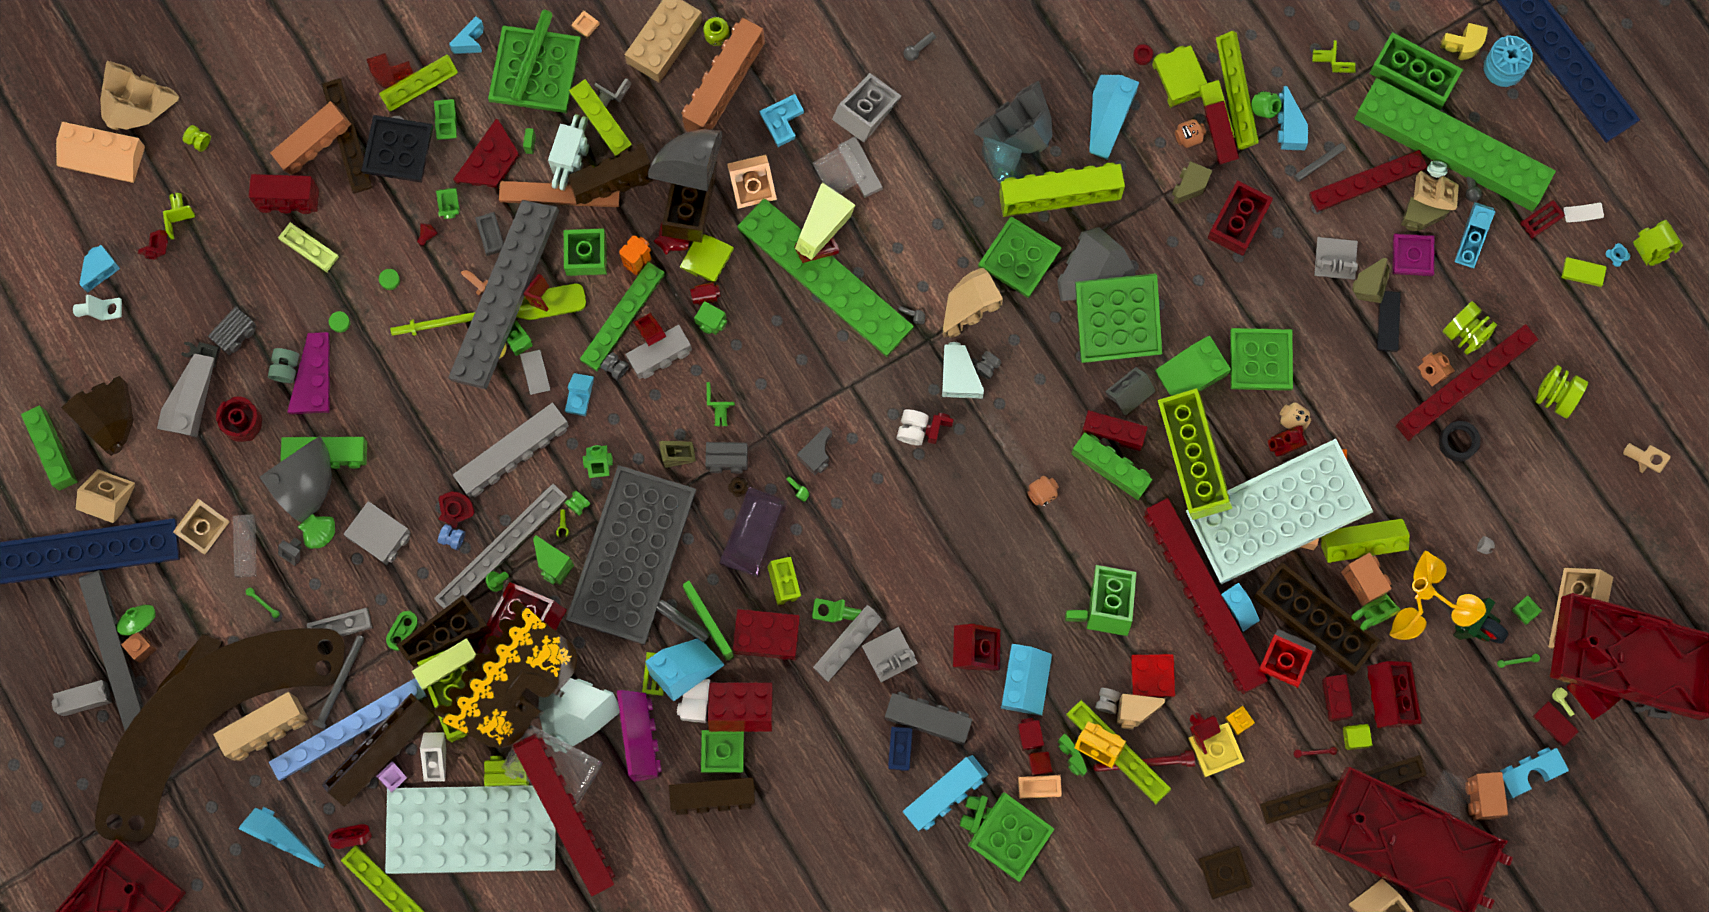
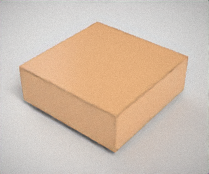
M583 11L572 23V28L585 38H588L600 24L599 21Z

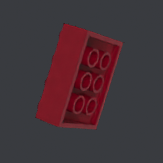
M509 582L487 622L492 633L479 638L473 650L476 654H488L490 652L486 640L492 635L496 637L503 635V631L499 628V622L504 618L509 620L515 619L516 616L512 611V604L516 600L520 601L525 607H528L555 631L567 609L554 600Z

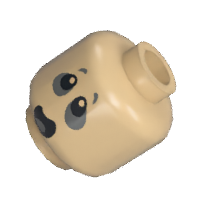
M1292 403L1289 406L1286 404L1280 411L1281 424L1287 429L1303 426L1304 431L1311 422L1310 412L1298 403Z

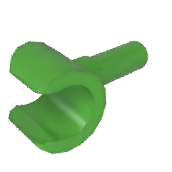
M788 476L786 480L798 490L795 496L805 502L809 497L808 490Z

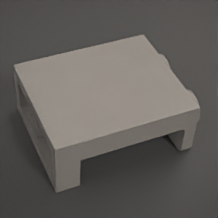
M368 501L343 535L382 563L388 565L389 562L392 563L396 559L399 548L408 543L411 532L404 525Z

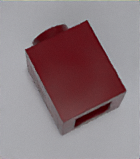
M1033 718L1021 720V724L1017 725L1022 751L1042 748L1044 742L1039 720L1034 721Z

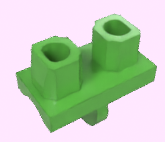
M968 796L965 807L975 810L974 817L962 815L959 826L969 830V834H976L981 820L984 822L992 808L987 807L986 813L983 814L988 797Z

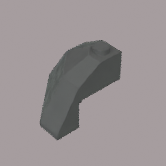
M1037 81L1019 91L1011 103L1005 102L995 110V114L983 119L973 131L975 135L1007 152L1031 154L1037 150L1041 152L1049 146L1048 142L1052 138V118L1040 83Z
M1100 227L1081 232L1078 238L1080 242L1076 250H1072L1066 263L1068 266L1064 274H1061L1057 281L1060 300H1076L1075 282L1136 276L1135 268L1124 248Z

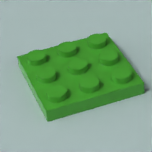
M1010 217L978 264V267L984 268L990 275L1030 298L1062 248L1015 218Z
M1231 328V389L1292 391V330Z
M1003 792L968 846L1013 879L1020 882L1054 831V828Z

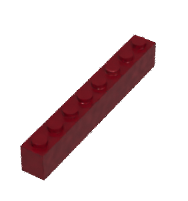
M1525 324L1402 418L1396 425L1397 429L1409 442L1529 350L1539 339Z
M535 733L513 744V749L591 897L613 886L612 878L615 877L611 866L606 867L603 862L606 857L601 847L596 848L593 843L596 841V838L591 829H586L584 823L587 821L582 811L577 812L574 806L577 802L572 792L567 793L565 789L567 783L563 775H558L554 769L558 766L552 755L548 757L545 751L548 747L543 737L538 738Z

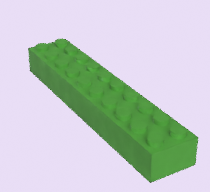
M1378 78L1374 81L1354 118L1414 151L1420 150L1422 155L1434 161L1446 163L1447 168L1464 177L1473 178L1476 183L1532 212L1539 204L1556 172L1552 168Z

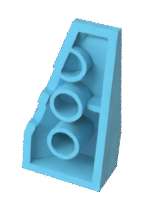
M1100 75L1093 92L1089 153L1108 160L1137 92L1138 81L1122 75Z
M265 807L262 810L255 808L240 825V830L260 840L273 844L275 847L320 868L325 866L280 819L273 816L275 812Z

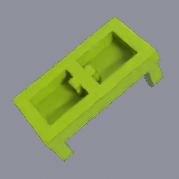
M791 557L771 561L767 567L777 606L790 600L792 602L796 601L801 597Z

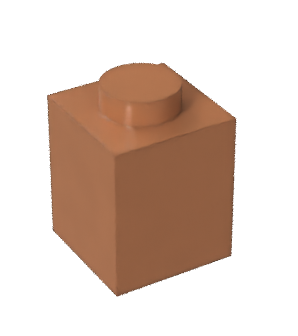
M140 632L131 635L121 644L129 655L139 663H142L157 650L145 635Z

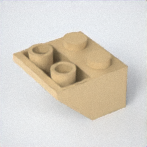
M1380 879L1348 904L1354 912H1413L1402 896L1383 879Z

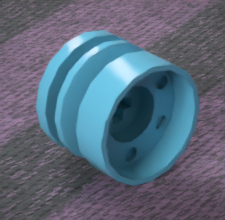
M1509 35L1500 38L1494 43L1484 61L1486 77L1492 83L1502 87H1509L1518 83L1532 63L1533 52L1530 45L1518 36Z

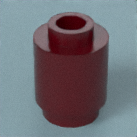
M713 282L696 285L695 288L690 289L693 305H702L704 301L707 303L717 302V297H721L718 285L714 286Z

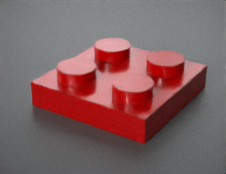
M1173 654L1131 655L1132 695L1146 697L1175 696Z

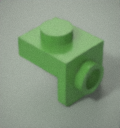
M457 187L436 190L439 207L438 216H444V219L455 218L456 214L460 212Z

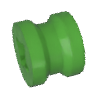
M577 491L572 493L570 500L564 502L578 516L582 514V510L590 505V502Z

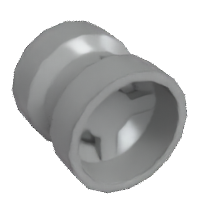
M1101 688L1099 692L1100 701L1097 702L1096 709L1105 713L1116 714V702L1120 699L1121 693L1112 689Z

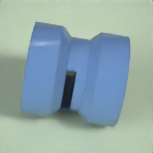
M445 524L440 531L438 543L442 545L448 544L452 549L459 550L465 537V531L455 530L452 526Z

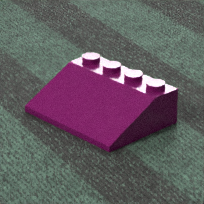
M618 690L617 697L628 775L634 782L659 778L658 773L662 772L661 762L656 760L655 752L659 751L657 739H653L652 731H656L654 718H650V710H653L652 699L648 698L644 692Z

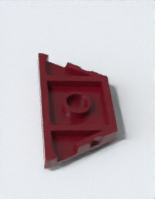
M498 119L494 120L453 179L454 183H469L474 186L486 185L498 188L500 181L505 178L520 155Z

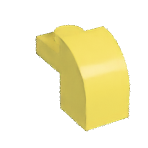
M1468 23L1463 37L1446 33L1441 41L1440 48H1444L1448 52H1459V60L1470 59L1479 52L1484 44L1488 27Z

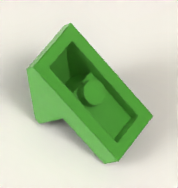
M515 320L506 342L513 353L518 356L532 347V343L527 333Z

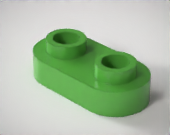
M404 611L400 613L386 637V643L392 650L400 651L396 646L397 644H395L396 638L400 637L402 641L417 629L419 621L413 612ZM411 619V625L405 626V621Z

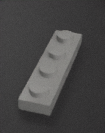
M867 605L813 668L823 679L829 681L880 623L882 618Z

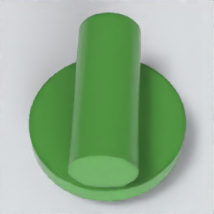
M492 571L486 576V584L490 590L498 592L502 590L503 582L509 576L506 572L499 574Z

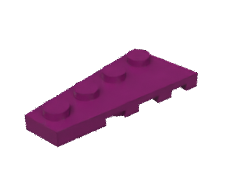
M328 332L307 334L287 411L288 414L330 413V334Z

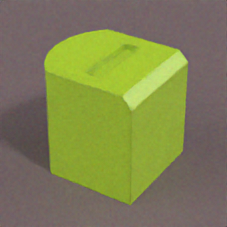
M1368 724L1343 727L1345 748L1347 750L1364 749L1372 746Z

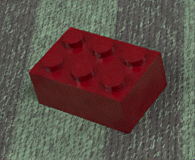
M251 174L249 198L257 210L263 213H270L271 210L286 214L291 213V211L311 214V212H317L319 188L311 176Z
M1237 180L1207 239L1244 256L1273 198Z
M737 609L733 653L796 660L800 615Z
M709 683V732H772V683Z

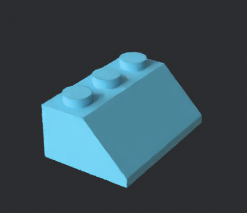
M1017 644L1011 645L1001 709L1042 716L1052 658L1051 653L1034 647Z

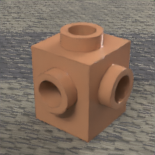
M1441 352L1435 355L1433 353L1428 354L1422 359L1423 363L1418 366L1422 377L1432 387L1441 383L1455 372L1450 365L1449 359Z

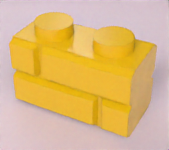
M1088 721L1078 737L1075 749L1113 768L1123 751L1126 741L1119 735L1104 730L1099 724H1093Z

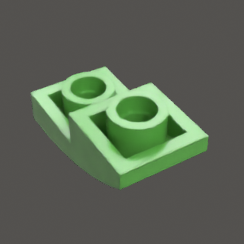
M1064 734L1058 740L1059 748L1066 755H1069V753L1072 755L1067 762L1070 765L1068 767L1070 771L1076 776L1080 774L1083 777L1087 773L1084 760L1080 752L1075 749L1074 743Z

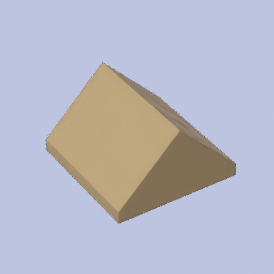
M197 499L173 533L205 555L230 521L200 499Z

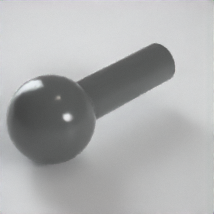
M930 32L914 46H907L903 52L905 59L908 61L916 60L919 52L937 38L934 33Z
M1466 177L1468 183L1466 198L1471 202H1477L1482 196V191L1476 187V181L1473 178Z

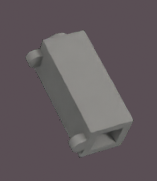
M100 680L54 693L52 707L54 712L64 717L110 704L112 700L108 683Z

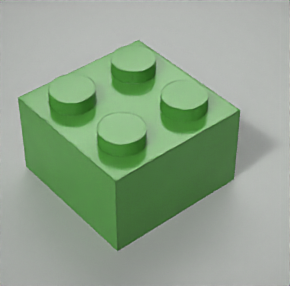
M604 229L564 230V270L567 276L607 274V242Z

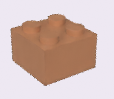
M1371 553L1348 564L1341 572L1362 607L1386 595L1392 589L1390 587V579L1386 574L1383 575L1379 568L1380 563L1375 556L1372 557Z
M1502 772L1476 774L1468 778L1465 788L1467 795H1470L1471 803L1468 804L1469 815L1473 816V821L1499 819L1508 815Z

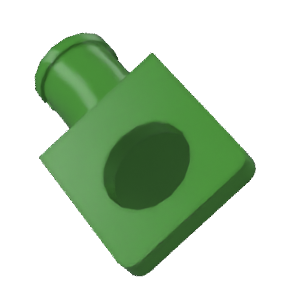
M707 382V406L715 408L714 426L720 427V418H722V426H728L727 408L735 406V402H711V383Z
M816 598L814 600L812 618L831 623L841 621L842 618L854 621L861 613V609L844 606L845 600L843 599L833 602ZM821 604L826 605L829 609L826 616H821L818 613V607Z

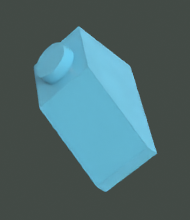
M102 245L92 248L84 257L79 284L87 293L120 269Z
M1239 583L1221 594L1242 632L1260 621L1251 599Z

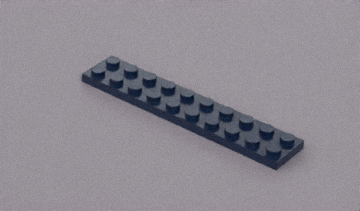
M1497 0L1606 143L1640 121L1639 117L1548 0Z
M173 518L0 542V585L180 560L179 539L173 533L177 527V520Z

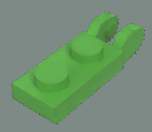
M1386 594L1364 605L1351 618L1356 621L1365 616L1367 620L1360 626L1364 631L1372 625L1375 626L1396 615L1401 609Z

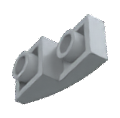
M540 350L520 354L529 394L549 391V382Z

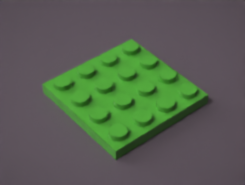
M502 26L488 97L489 102L567 113L571 95L569 90L572 89L581 38L579 36L546 32L521 101L511 99L510 95L535 30Z
M1156 273L1075 282L1080 358L1082 363L1162 354Z

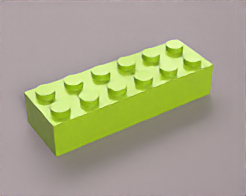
M1107 163L1102 167L1087 166L1082 170L1066 169L1062 173L1051 171L1041 176L1030 174L1021 179L1014 177L1006 178L1004 181H1001L999 197L1003 217L1121 200L1125 185L1121 164Z
M1198 389L1158 400L1187 508L1192 520L1233 509Z

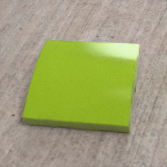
M704 234L702 243L693 242L680 268L697 277L699 275L715 283L731 256L734 247Z

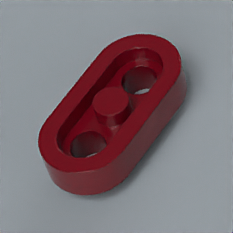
M360 824L336 829L328 835V840L332 848L343 849L345 847L366 844L371 839L372 834L368 825Z

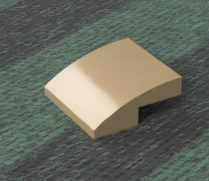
M1420 171L1416 176L1414 199L1435 208L1455 210L1458 202L1459 185L1445 176H1441L1436 180Z

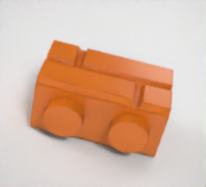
M632 236L627 241V245H624L619 251L623 266L634 275H639L643 266L651 261V249L648 247L650 244L641 236L639 238Z

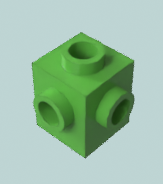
M595 445L586 448V456H583L584 468L588 469L589 478L610 476V465H613L612 453H608L607 445Z

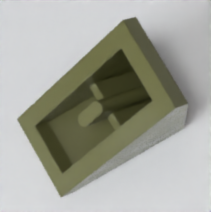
M659 442L665 468L696 461L692 442Z

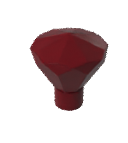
M420 223V237L417 243L424 246L426 241L436 236L438 232L432 225Z

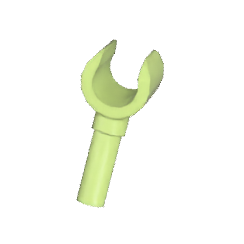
M1557 688L1553 692L1552 698L1563 705L1569 716L1574 715L1575 713L1566 700H1564L1568 693L1563 688Z

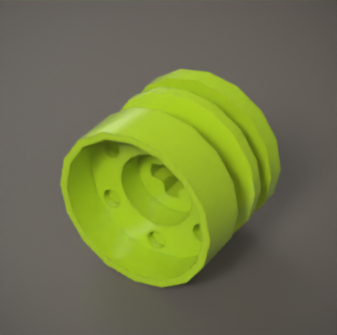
M1473 301L1442 331L1451 341L1459 336L1462 338L1457 346L1458 348L1468 343L1469 346L1464 351L1467 356L1471 352L1478 350L1492 336L1494 329L1497 327L1495 322L1488 327L1485 326V323L1490 319L1489 316L1481 321L1477 319L1482 310Z
M1556 365L1542 381L1535 402L1541 404L1547 398L1544 405L1546 408L1550 407L1553 402H1556L1554 412L1567 419L1584 394L1588 381L1575 375L1568 382L1569 371L1565 370L1559 377L1558 375L1562 367Z

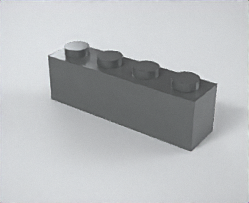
M902 692L892 693L885 714V720L961 745L965 744L972 722L967 713L957 711V714L949 712V708L946 706L937 705V707L929 705V701L917 698V701L909 699V695Z

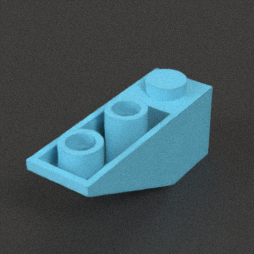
M1284 86L1282 92L1278 94L1282 107L1281 112L1278 113V124H1281V131H1278L1277 140L1278 143H1281L1282 150H1305L1308 144V124L1288 87Z
M1474 202L1455 258L1456 263L1471 268L1475 267L1495 214L1494 208Z

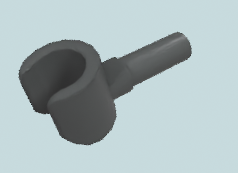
M902 306L899 307V311L914 316V323L921 325L925 323L923 311H913Z

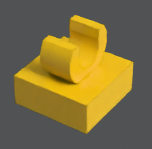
M1244 706L1225 718L1236 735H1239L1255 724Z

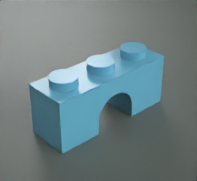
M1549 747L1537 752L1539 757L1533 760L1529 756L1519 761L1520 766L1514 769L1510 765L1500 770L1503 774L1505 795L1508 800L1532 789L1528 782V774L1531 770L1539 772L1545 782L1569 771L1557 748L1550 750Z

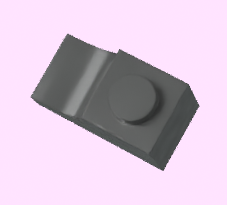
M827 426L797 453V459L814 476L818 472L821 474L829 466V457L825 453V448L832 437V431Z

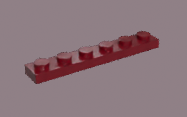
M1420 150L1312 191L1309 193L1316 212L1415 175L1420 171L1423 172L1428 167Z

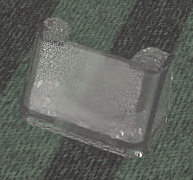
M530 725L524 735L515 743L535 733L538 738L543 737L548 747L545 751L548 757L553 756L558 766L554 769L558 775H563L567 783L565 789L568 794L572 792L577 802L574 806L577 807L600 771L603 762ZM512 747L502 766V769L506 770L504 775L514 780L518 776L531 783Z

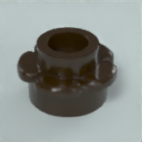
M733 478L728 485L729 492H732L735 497L745 495L749 489L747 487L748 482L744 478Z

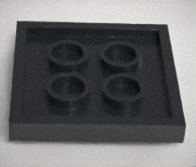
M373 115L362 173L422 183L433 125Z

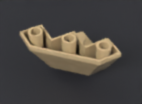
M984 268L977 269L964 276L949 293L942 333L944 338L948 336L953 338L960 335L961 331H963V325L978 323L983 316V312H994L1002 305L1003 298L990 274Z

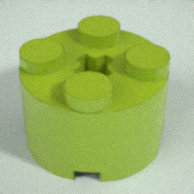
M1667 220L1661 221L1652 229H1643L1638 233L1640 237L1633 242L1644 263L1650 266L1670 258L1669 254L1673 250L1676 254L1683 246Z

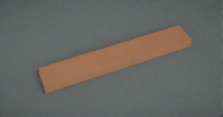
M500 181L499 202L521 203L522 200L550 205L619 207L620 191L613 192L606 198L598 197L592 199L587 204H576L570 184H567L566 190L562 191L559 188L560 184L555 189L552 188V183Z

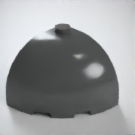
M699 129L675 137L661 148L650 166L648 177L707 191L722 143V131Z
M321 436L312 440L259 477L282 508L299 522H304L311 514H315L320 509L330 489L332 479L331 459Z

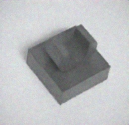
M293 538L289 544L283 540L278 545V555L296 566L300 561L301 546L299 545L301 541Z

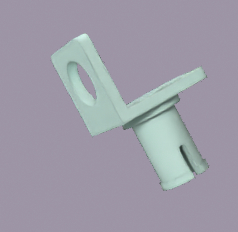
M86 295V303L75 304L73 306V313L76 317L89 315L101 321L121 318L122 299L101 300L92 295ZM111 304L116 305V311L113 314L108 313V307Z

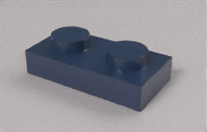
M891 727L888 770L909 771L912 728Z

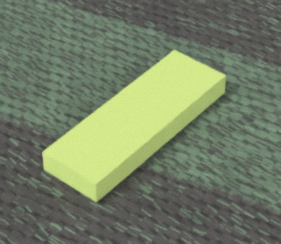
M291 222L278 237L280 241L326 273L339 258L336 253Z
M466 638L414 669L412 673L424 690L473 661L476 653Z

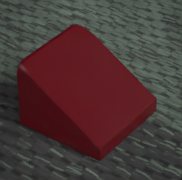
M1049 752L1028 754L1031 776L1052 773Z

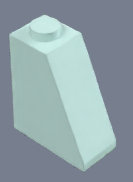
M950 342L949 345H945L942 397L983 399L984 389L965 345H961L958 342Z

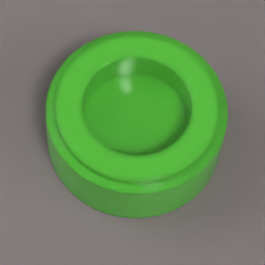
M386 269L380 273L379 283L384 289L393 290L398 287L400 277L395 270Z
M338 311L330 316L329 325L333 331L342 333L349 328L350 319L347 314Z

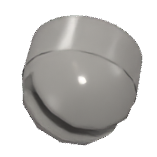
M1483 536L1478 543L1477 551L1483 554L1492 553L1490 548L1494 549L1495 543L1490 538Z

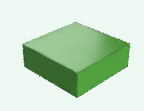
M531 128L525 130L523 148L526 154H533L536 134L534 129Z
M1528 595L1512 609L1514 614L1525 625L1542 611Z
M1067 610L1065 613V621L1086 622L1088 618V611Z

